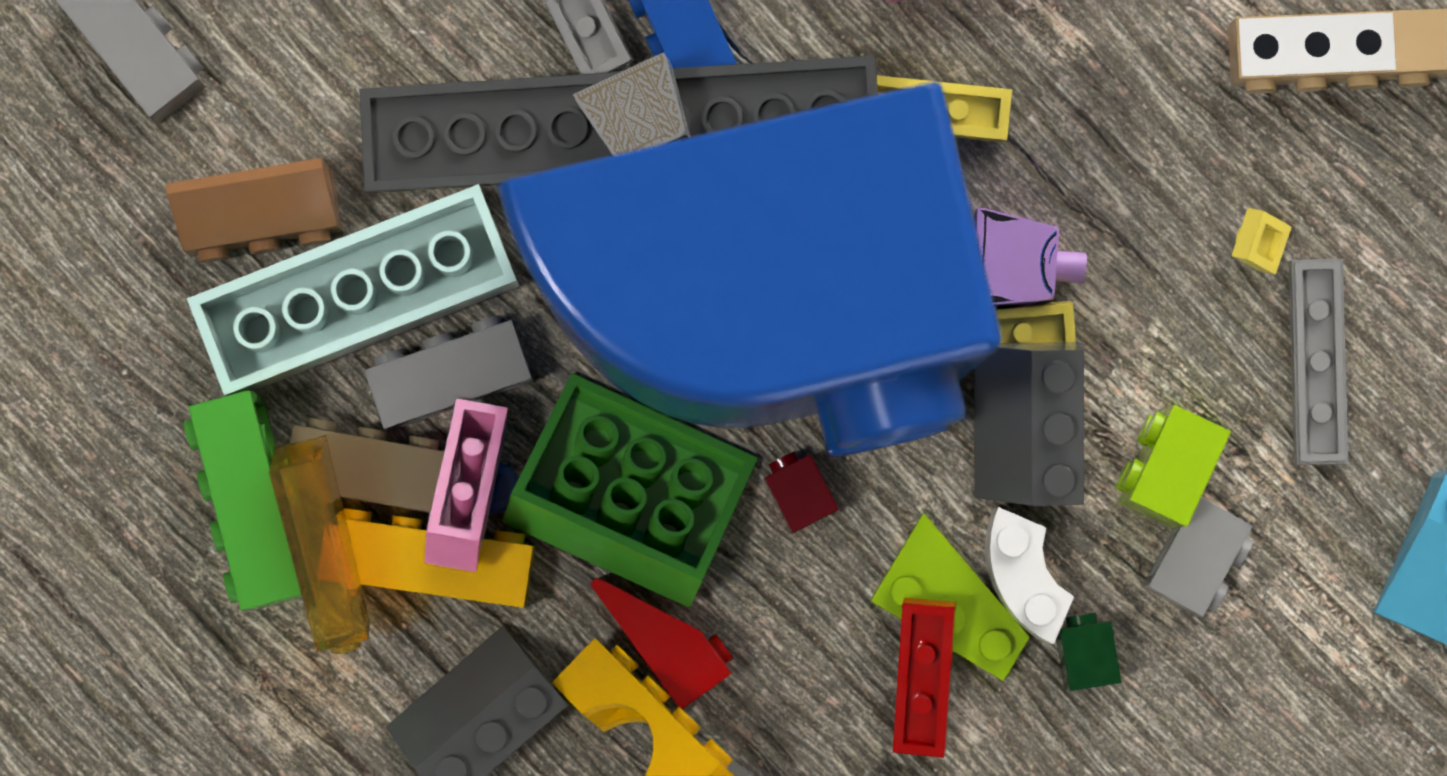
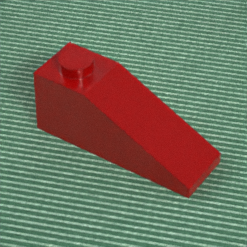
M597 577L589 583L678 707L680 706L684 709L732 674L726 664L734 658L716 633L707 639L701 630Z

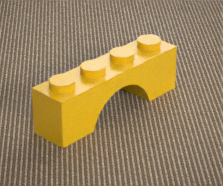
M594 638L552 682L582 715L603 732L625 723L639 722L649 724L653 736V753L645 776H735L727 768L734 760L712 738L704 745L695 736L702 729L700 725L680 706L672 713L664 705L670 698L669 694L649 675L640 681L633 673L639 667V664L618 644L610 651Z

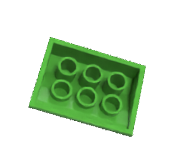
M571 373L510 495L502 523L690 608L758 457Z

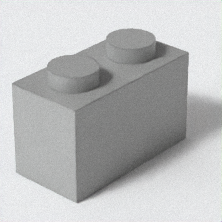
M1201 497L1188 527L1172 530L1141 587L1195 617H1204L1207 610L1214 613L1227 593L1228 585L1222 582L1231 565L1240 567L1252 547L1253 540L1247 538L1253 526Z

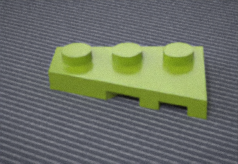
M922 513L870 599V602L900 620L904 597L956 602L953 652L999 680L1004 681L1030 636L930 519Z

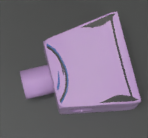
M977 208L973 218L995 307L1050 303L1054 300L1055 281L1084 284L1087 254L1058 251V227L986 208Z

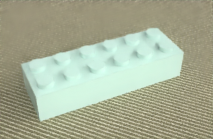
M479 184L189 297L187 301L223 394L228 396L266 387L520 287L484 193Z

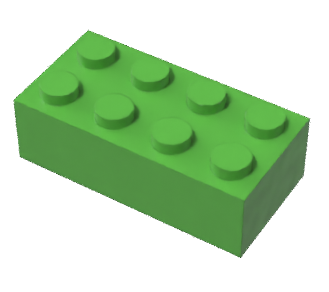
M247 390L188 406L191 419L184 420L185 433L191 450H199L204 470L197 471V478L204 501L211 500L214 505L217 520L210 522V529L217 552L225 551L230 567L229 572L223 573L224 585L229 601L231 603L238 602L241 611H254L315 595L288 488L282 486L284 473L264 396Z

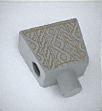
M664 52L573 94L576 102L612 155L691 138L673 67Z

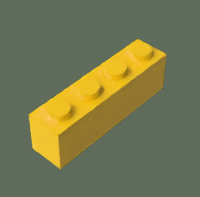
M341 508L340 518L326 517L317 578L527 608L535 546L524 545L525 534L495 530L493 540L483 539L477 572L425 563L426 530H422V519L392 515L391 525L371 523L372 512Z

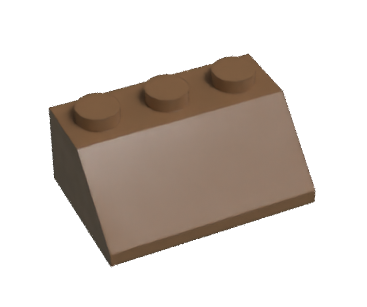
M322 158L165 184L182 249L191 257L198 256L199 263L226 260L230 258L229 250L249 247L250 254L275 252L281 249L280 242L300 239L301 246L324 244L331 241V233L343 232L333 171Z

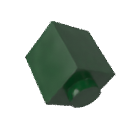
M1096 612L1066 617L1067 627H1062L1056 638L1064 690L1075 691L1122 683L1112 622H1098Z

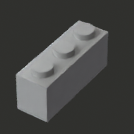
M56 0L155 123H161L206 87L197 76L204 68L185 44L176 50L165 34L171 31L172 28L153 5L144 10L137 0Z
M500 315L473 323L471 325L473 333L453 339L452 333L447 332L422 341L424 350L407 356L404 355L403 349H397L374 357L375 366L364 370L383 428L387 431H392L453 410L456 398L477 402L534 382L514 322L509 320L502 323Z

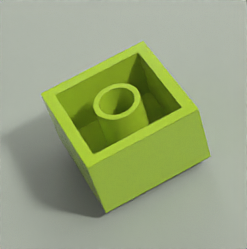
M1176 405L1161 409L1159 412L1156 411L1154 415L1149 414L1136 439V442L1143 445L1138 458H1134L1132 462L1127 461L1116 481L1115 489L1121 491L1117 503L1171 529L1188 527L1231 431Z

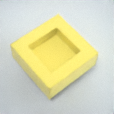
M1247 208L1242 226L1237 232L1236 243L1231 256L1259 272L1276 275L1292 227L1265 211Z

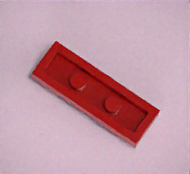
M904 597L902 603L892 753L941 758L945 756L956 602Z

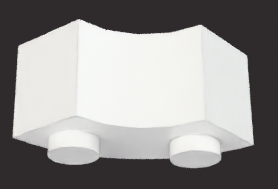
M1000 507L993 508L985 538V561L993 588L1000 603L1025 631L1047 644H1054L1074 596L1058 586L1046 568L1042 548L1046 527Z

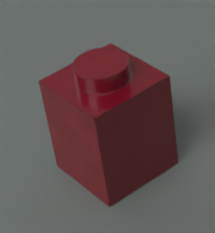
M793 451L768 464L772 474L763 480L791 534L839 510L811 454L800 459L797 452Z

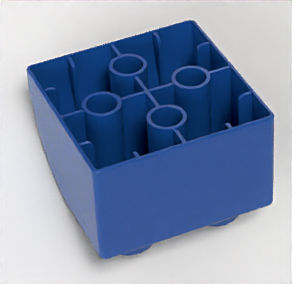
M938 82L925 83L513 178L501 182L498 186L506 219L519 252L556 321L573 345L599 373L618 389L641 404L679 420L717 428H751L818 414L826 451L830 457H842L889 447L945 432L948 430L949 424L963 420L966 416L959 380L990 356L1001 343L1000 326L942 85Z

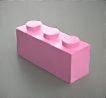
M456 398L426 531L425 563L477 572L505 442L507 407Z

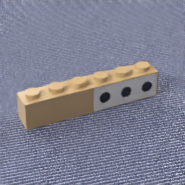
M1447 8L1236 17L1228 25L1231 86H1245L1247 94L1272 93L1277 91L1276 85L1296 84L1297 91L1299 92L1322 91L1328 89L1327 82H1347L1348 89L1364 90L1379 87V80H1398L1399 87L1413 88L1430 85V78L1447 77Z

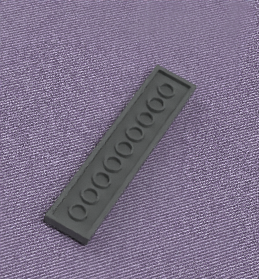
M875 55L673 68L690 137L878 95ZM620 72L359 89L364 192L384 193L464 188L477 184L480 187L497 186L509 179L613 156L576 102L573 94Z

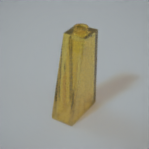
M324 435L275 447L269 474L316 651L330 649L333 654L353 651L362 645L361 641L369 640L370 621L327 436Z

